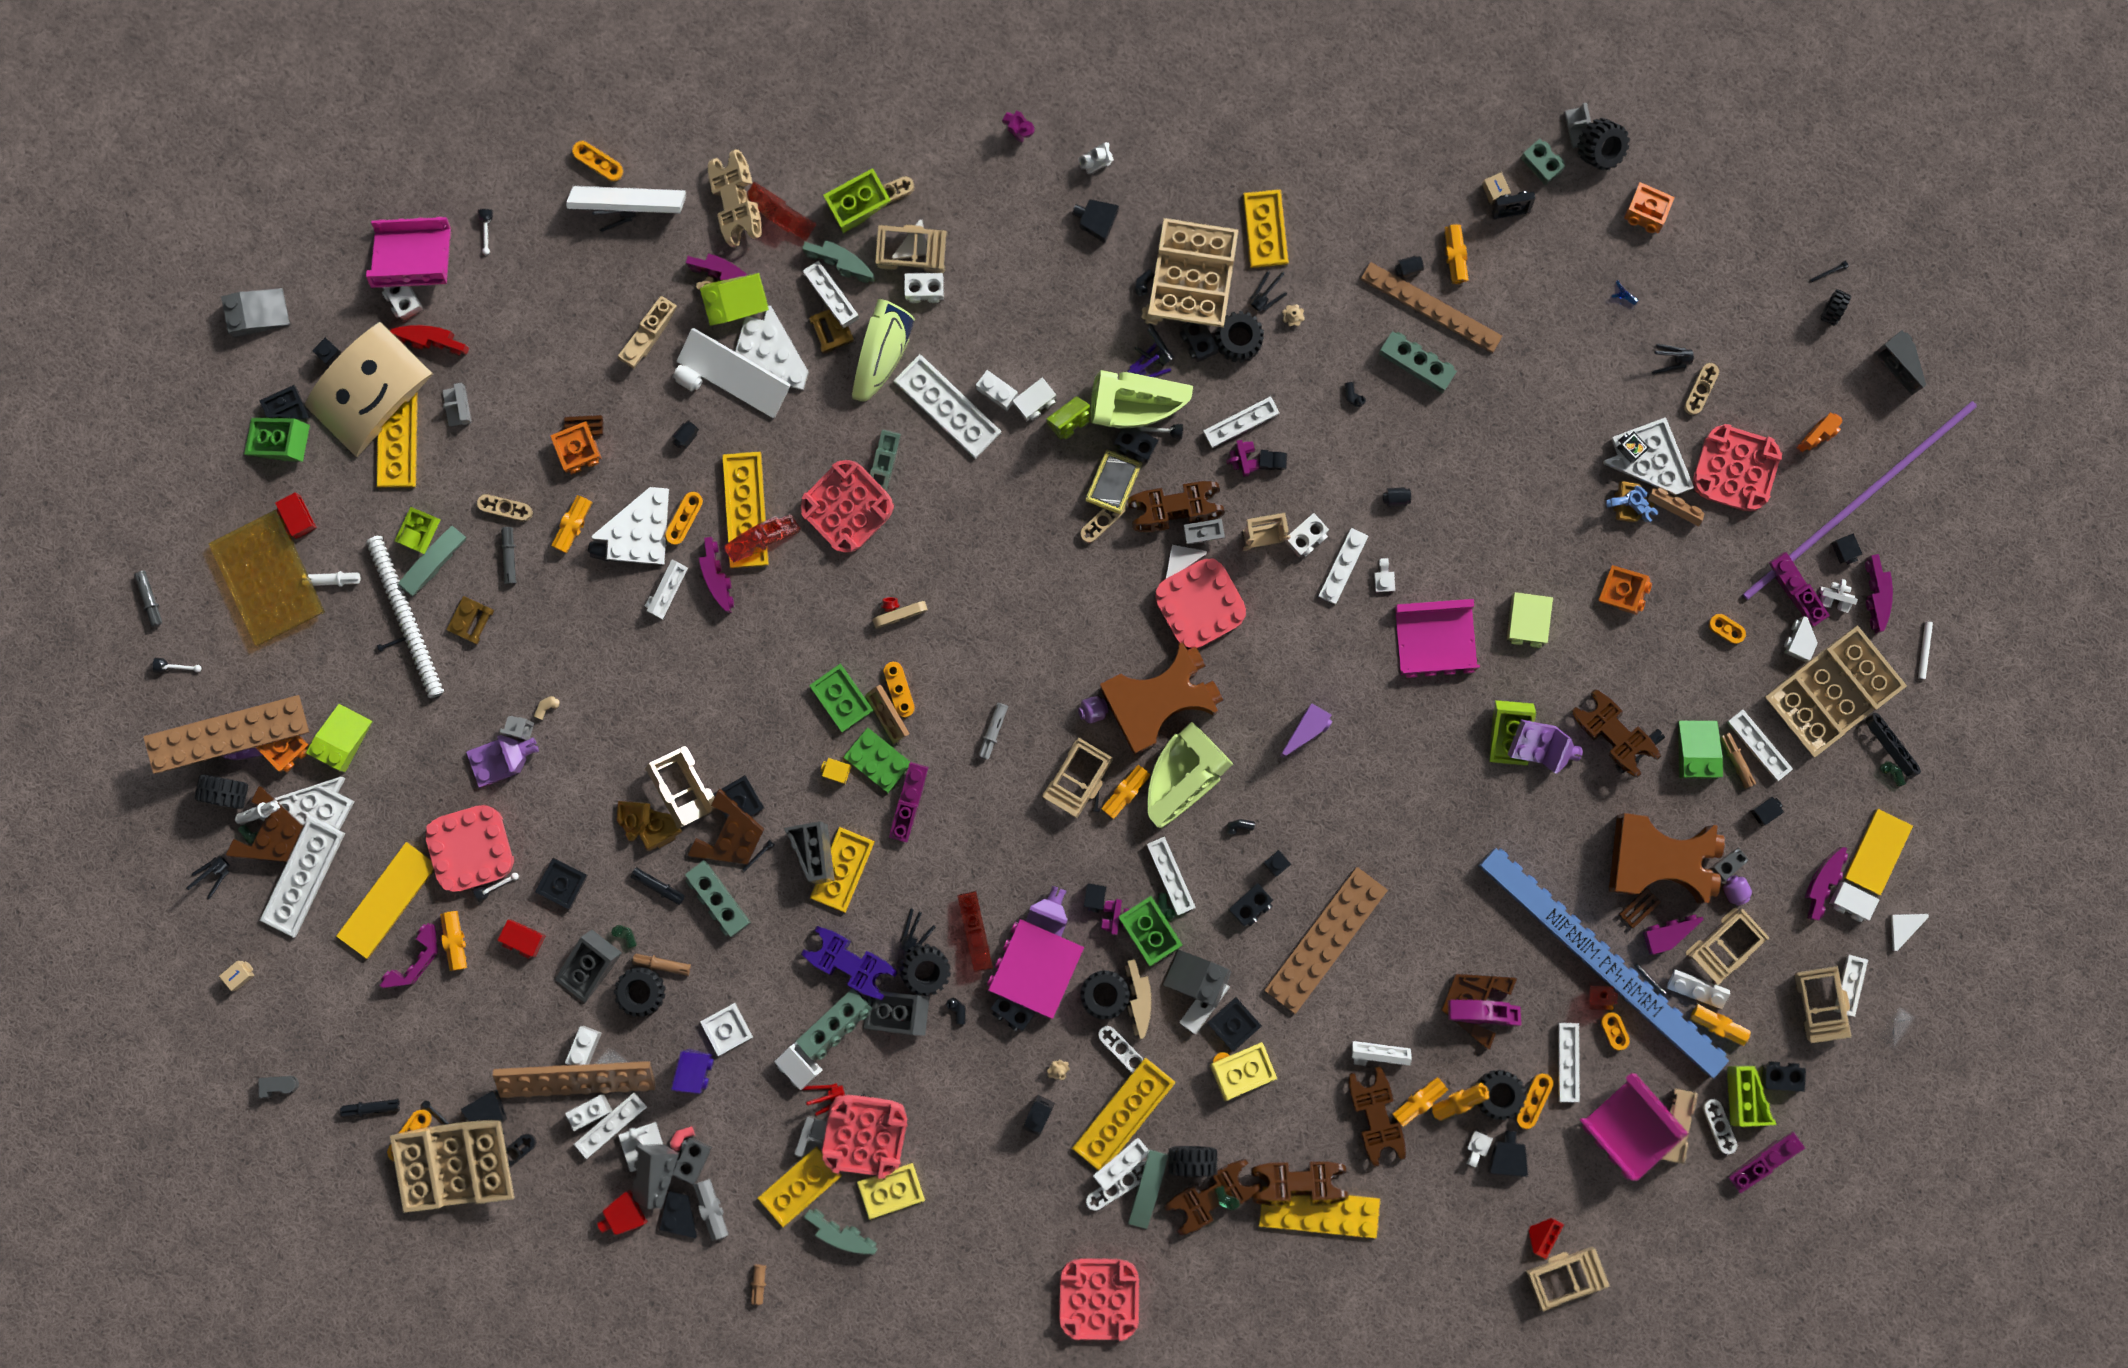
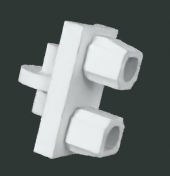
M1103 143L1079 157L1081 168H1086L1087 174L1094 173L1100 168L1110 165L1113 161L1112 153L1109 152V143Z
M1841 579L1839 583L1832 582L1831 588L1837 590L1820 587V601L1825 607L1831 608L1833 600L1837 599L1840 600L1837 609L1848 613L1852 604L1856 605L1858 599L1854 595L1843 593L1844 591L1851 592V587L1846 586V580Z

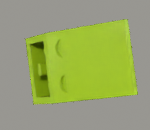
M1076 396L1046 418V422L1060 440L1062 438L1068 439L1074 434V429L1078 426L1082 428L1090 422L1088 420L1090 418V405Z

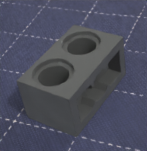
M692 1137L688 1141L684 1140L680 1151H682L680 1159L677 1158L672 1175L695 1184L712 1147ZM692 1146L699 1148L700 1153L698 1156L691 1154L690 1149ZM683 1164L691 1166L690 1174H685L682 1171Z

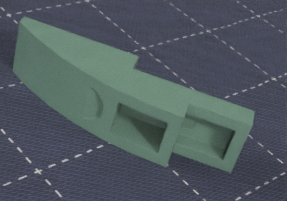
M826 240L823 247L807 242L804 243L803 251L808 258L817 260L818 257L824 259V262L830 265L837 263L836 268L840 275L850 278L855 276L863 283L874 282L875 278L870 269L845 248Z
M810 1209L804 1216L820 1228L816 1236L835 1247L862 1254H875L878 1250L875 1247L876 1243L869 1237L864 1239L859 1235L861 1232L852 1225L850 1228L846 1226L841 1232L839 1230L840 1226L832 1220L830 1222L826 1221L823 1218L825 1215L817 1209L814 1211Z

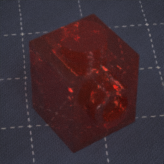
M1590 986V1009L1614 1010V1004L1618 1005V993H1614V987Z

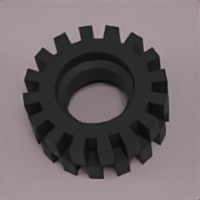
M1836 289L1829 298L1820 320L1836 326L1847 309L1851 295Z

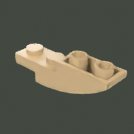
M660 296L639 324V329L620 352L618 359L634 369L640 360L647 356L669 323L677 305Z
M1133 959L1127 961L1128 965L1125 966L1127 976L1132 977L1133 984L1130 985L1132 995H1137V999L1131 1000V1005L1127 1007L1130 1017L1134 1016L1136 1024L1132 1025L1135 1036L1139 1035L1140 1039L1145 1037L1150 1020L1151 992L1148 976L1140 978L1136 960Z

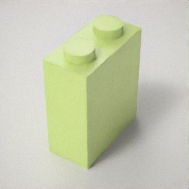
M1516 592L1512 594L1507 640H1511V644L1523 645V642H1527L1532 647H1542V645L1548 643L1553 597Z

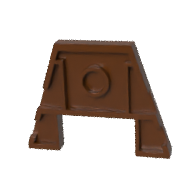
M258 786L251 802L259 805L260 803H269L277 800L263 787ZM278 803L280 806L279 810L270 813L265 818L252 847L233 839L226 855L288 862L304 825Z
M719 789L711 806L729 814L715 846L696 838L688 855L691 857L748 864L764 828L748 813L743 812L735 801L730 800L723 790Z
M1455 974L1441 1011L1449 1017V1000L1487 1001L1491 988L1511 995L1517 978ZM1454 1021L1485 1048H1491L1496 1035L1495 1032L1482 1028L1475 1023Z

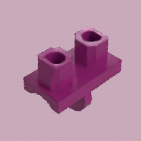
M1016 110L1014 114L1006 112L1002 123L1008 126V131L1022 143L1024 137L1032 136L1035 131L1034 125L1027 121L1020 111Z
M1238 440L1236 441L1238 456L1236 457L1235 450L1230 451L1231 458L1227 459L1226 463L1227 465L1233 464L1234 470H1238V463L1240 462L1243 477H1246L1251 472L1259 470V464L1257 459L1247 461L1246 454L1255 452L1253 441L1243 442Z
M1122 900L1105 901L1104 911L1113 912L1114 918L1113 920L1103 919L1101 929L1117 935ZM1124 908L1123 913H1125L1129 909Z

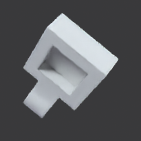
M1388 558L1380 559V572L1374 573L1375 592L1395 591L1394 572H1388L1389 560Z
M1477 1131L1473 1132L1466 1148L1472 1151L1467 1161L1468 1165L1476 1167L1480 1155L1486 1157L1493 1138Z

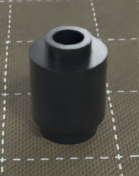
M1414 255L1397 260V265H1395L1397 276L1401 275L1402 279L1420 274V271L1424 270L1421 256L1416 257Z
M687 420L671 436L674 439L672 443L679 449L682 447L686 449L698 435L699 429Z
M1405 487L1387 488L1386 492H1383V503L1387 504V507H1400L1411 504V490Z
M602 540L590 541L587 550L590 553V557L606 562L614 561L606 560L607 542Z

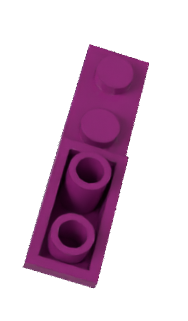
M709 253L706 260L687 256L686 259L689 270L696 273H701V271L708 272V275L714 278L721 276L720 281L747 275L736 265Z
M712 537L704 538L706 557L699 558L704 579L719 605L727 613H732L731 608H734L733 596H729V589H732L731 579L727 578L725 573L719 574L722 569L720 560L716 558V553H719L718 542H714Z
M1787 552L1781 553L1769 562L1777 575L1776 580L1801 614L1808 618L1812 626H1816L1830 616L1811 585L1805 582Z
M1879 554L1871 555L1865 561L1866 571L1870 573L1871 577L1869 587L1871 591H1874V594L1867 596L1866 608L1871 613L1870 626L1875 631V634L1885 630L1893 601L1891 571L1883 572Z
M913 762L909 763L889 838L908 842L929 767Z
M1839 847L1832 852L1812 877L1805 898L1812 900L1807 919L1818 921L1823 917L1825 912L1824 901L1828 899L1830 894L1829 885L1835 886L1841 882L1843 872H1841L1842 865L1846 863L1848 858L1847 848Z
M1448 1001L1449 1020L1475 1024L1490 1023L1514 1027L1521 1026L1520 1006L1497 1001Z
M1792 1131L1780 1140L1774 1141L1741 1165L1729 1176V1179L1741 1194L1771 1174L1775 1168L1806 1148L1794 1131Z

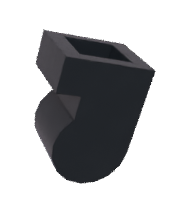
M1261 449L1259 469L1286 470L1287 453Z

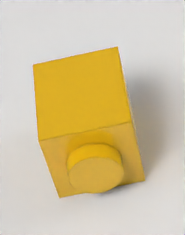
M828 758L827 762H823L820 772H823L822 776L846 784L852 766Z

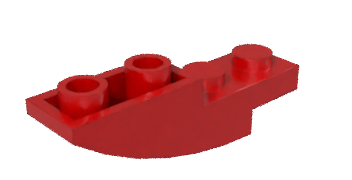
M409 325L390 330L401 343L410 342L412 347L422 350L423 347L429 349L432 343V346L443 350V347L450 349L449 352L460 356L461 353L467 355L469 347L466 344L453 340L454 334L443 328Z

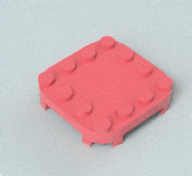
M1729 424L1715 427L1707 434L1703 443L1693 479L1695 492L1707 500L1742 511L1751 512L1758 510L1771 497L1769 495L1777 468L1782 460L1779 446L1775 443V439L1769 436L1766 438L1731 427L1732 425Z
M851 460L834 463L828 472L807 493L805 492L801 498V514L804 519L814 526L832 545V548L836 551L847 553L862 547L889 519L894 509V504L889 494L861 465Z
M1213 558L1200 560L1162 581L1156 589L1155 600L1157 607H1159L1176 641L1179 644L1183 642L1187 649L1193 647L1197 649L1202 648V646L1236 629L1242 624L1246 616L1244 602L1223 565Z
M486 805L474 806L438 817L427 825L426 842L436 878L444 890L461 892L502 880L511 872L514 856L511 853L502 821L503 818L493 807Z
M855 1095L836 1097L829 1109L822 1146L825 1164L832 1169V1172L838 1174L839 1171L877 1175L878 1179L885 1178V1176L893 1173L896 1169L898 1170L907 1127V1116L903 1105L891 1100Z
M1079 1258L1066 1263L1062 1270L1060 1285V1323L1064 1332L1076 1340L1103 1339L1121 1341L1133 1335L1139 1322V1277L1135 1266L1122 1259Z

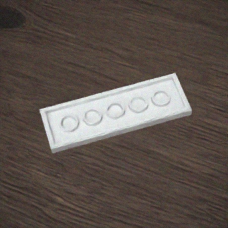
M573 186L566 203L568 209L681 213L686 198V191Z
M695 328L691 329L676 361L772 418L776 417L791 384Z
M920 354L894 380L895 384L974 459L1002 433L999 428Z
M313 817L308 818L260 921L293 938L296 937L345 833Z

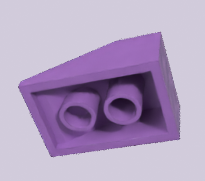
M1311 703L1280 757H1286L1318 736L1322 731L1325 733L1332 723L1330 720L1332 715Z

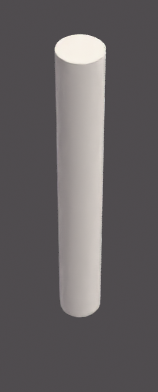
M1926 621L1924 625L1918 679H1926L1933 622Z

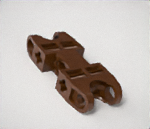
M1199 481L1183 484V493L1164 496L1162 488L1132 495L1127 501L1128 506L1145 512L1140 518L1132 521L1133 530L1137 532H1155L1169 529V520L1188 517L1189 523L1192 524L1216 520L1222 517L1225 513L1224 506L1215 505V503L1207 501L1212 495L1220 492L1219 484L1214 481Z
M1595 689L1591 692V696L1596 700V710L1585 712L1574 707L1571 712L1580 727L1593 740L1602 735L1614 747L1609 752V756L1624 771L1638 778L1642 773L1637 768L1635 758L1639 755H1647L1658 760L1661 754L1651 738L1639 726L1630 732L1618 720L1622 716L1623 710L1608 696Z
M1380 1066L1375 1067L1376 1081L1369 1088L1363 1087L1357 1081L1355 1073L1349 1074V1088L1354 1110L1356 1112L1365 1110L1366 1117L1369 1119L1367 1121L1370 1129L1361 1131L1365 1150L1374 1167L1380 1166L1378 1158H1380L1381 1150L1385 1147L1394 1148L1398 1153L1400 1161L1406 1159L1405 1140L1400 1122L1391 1124L1389 1122L1385 1104L1394 1102L1389 1082Z
M1246 1159L1227 1164L1217 1170V1174L1213 1176L1216 1183L1209 1186V1189H1204L1198 1193L1194 1185H1191L1176 1194L1163 1206L1166 1212L1174 1208V1210L1183 1209L1187 1213V1222L1184 1226L1177 1229L1179 1235L1193 1232L1212 1222L1213 1218L1209 1211L1228 1201L1230 1207L1234 1209L1248 1201L1253 1194L1262 1188L1260 1182L1252 1186H1243L1239 1183L1238 1175L1242 1171L1241 1168L1248 1164ZM1221 1173H1223L1224 1177L1226 1178V1180H1227V1182H1228V1184H1229L1230 1186H1227V1184H1226L1225 1180L1223 1179ZM1230 1189H1232V1191L1234 1192V1194H1235V1196L1237 1197L1238 1201L1235 1200V1198H1234L1233 1194L1231 1193ZM1187 1193L1190 1194L1196 1206L1193 1205ZM1197 1208H1198L1200 1214L1202 1215L1204 1221H1202L1200 1215L1198 1214V1212H1197V1210H1196Z
M1329 1161L1310 1162L1308 1171L1289 1172L1288 1162L1257 1165L1251 1168V1175L1266 1181L1268 1188L1260 1193L1253 1194V1202L1267 1206H1289L1291 1196H1310L1311 1205H1331L1346 1201L1349 1198L1348 1192L1340 1191L1339 1188L1334 1187L1331 1183V1179L1346 1173V1166Z

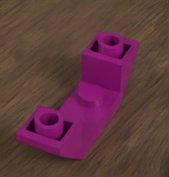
M424 924L417 933L419 935L416 939L428 949H424L417 957L419 959L418 962L407 969L405 973L407 976L405 977L397 970L387 971L381 979L383 981L380 984L382 988L415 984L438 954L434 924Z

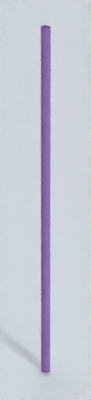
M1971 401L1789 555L1791 560L1795 561L1967 416L1977 405ZM1773 569L1742 594L1746 600L1750 599L1777 576Z

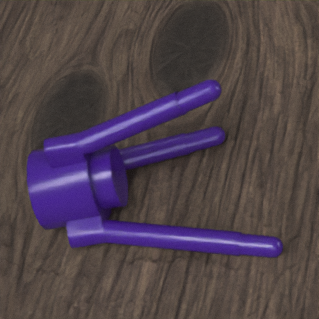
M1154 343L1146 352L1150 354L1157 344ZM1142 355L1130 366L1131 369L1127 372L1144 376L1147 374L1145 368L1157 360L1159 356L1156 355L1141 365L1140 363L1146 358ZM1171 368L1150 374L1148 377L1155 378L1170 372Z

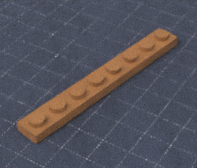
M1370 262L1361 278L1364 282L1491 353L1494 352L1502 338V335L1372 262Z

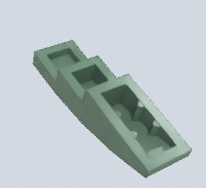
M882 430L870 475L887 492L901 434Z
M451 526L417 560L398 582V585L413 597L439 572V568L453 556V552L466 541V537Z
M1149 1149L1128 1224L1145 1229L1148 1228L1168 1154Z

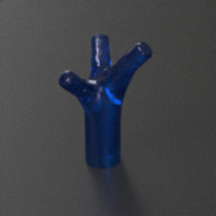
M1617 280L1616 284L1620 292L1612 294L1611 297L1623 298L1635 306L1639 299L1629 293L1621 285L1620 281Z

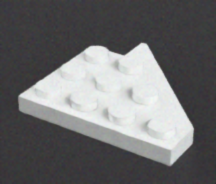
M768 305L769 310L766 312L764 321L749 316L745 317L735 352L791 384L790 387L804 390L809 372L772 307Z
M1666 417L1611 438L1617 456L1604 460L1603 463L1656 488H1662L1672 495H1678L1694 488ZM1634 431L1648 445L1649 449L1631 464L1616 447L1620 444L1618 440L1626 433L1630 435Z
M649 487L591 536L593 540L607 541L606 560L664 565L669 489Z
M338 777L275 798L279 804L304 826L308 818L313 817L337 830H340L355 802L338 793L346 779L344 777Z

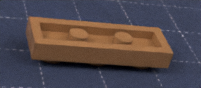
M1653 486L1648 497L1649 501L1698 527L1700 526L1704 518V512L1700 508L1690 506L1683 499L1673 497L1666 490Z
M881 685L876 686L865 694L893 744L898 743L910 734Z

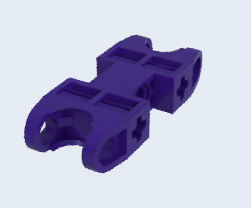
M816 926L814 931L819 933L823 940L822 948L817 952H809L803 949L801 955L812 965L830 975L834 973L836 967L852 976L847 984L848 986L862 994L882 1000L885 995L880 993L876 987V978L880 974H890L895 977L898 972L885 960L869 951H866L864 956L860 958L847 950L851 943L850 940L834 931Z

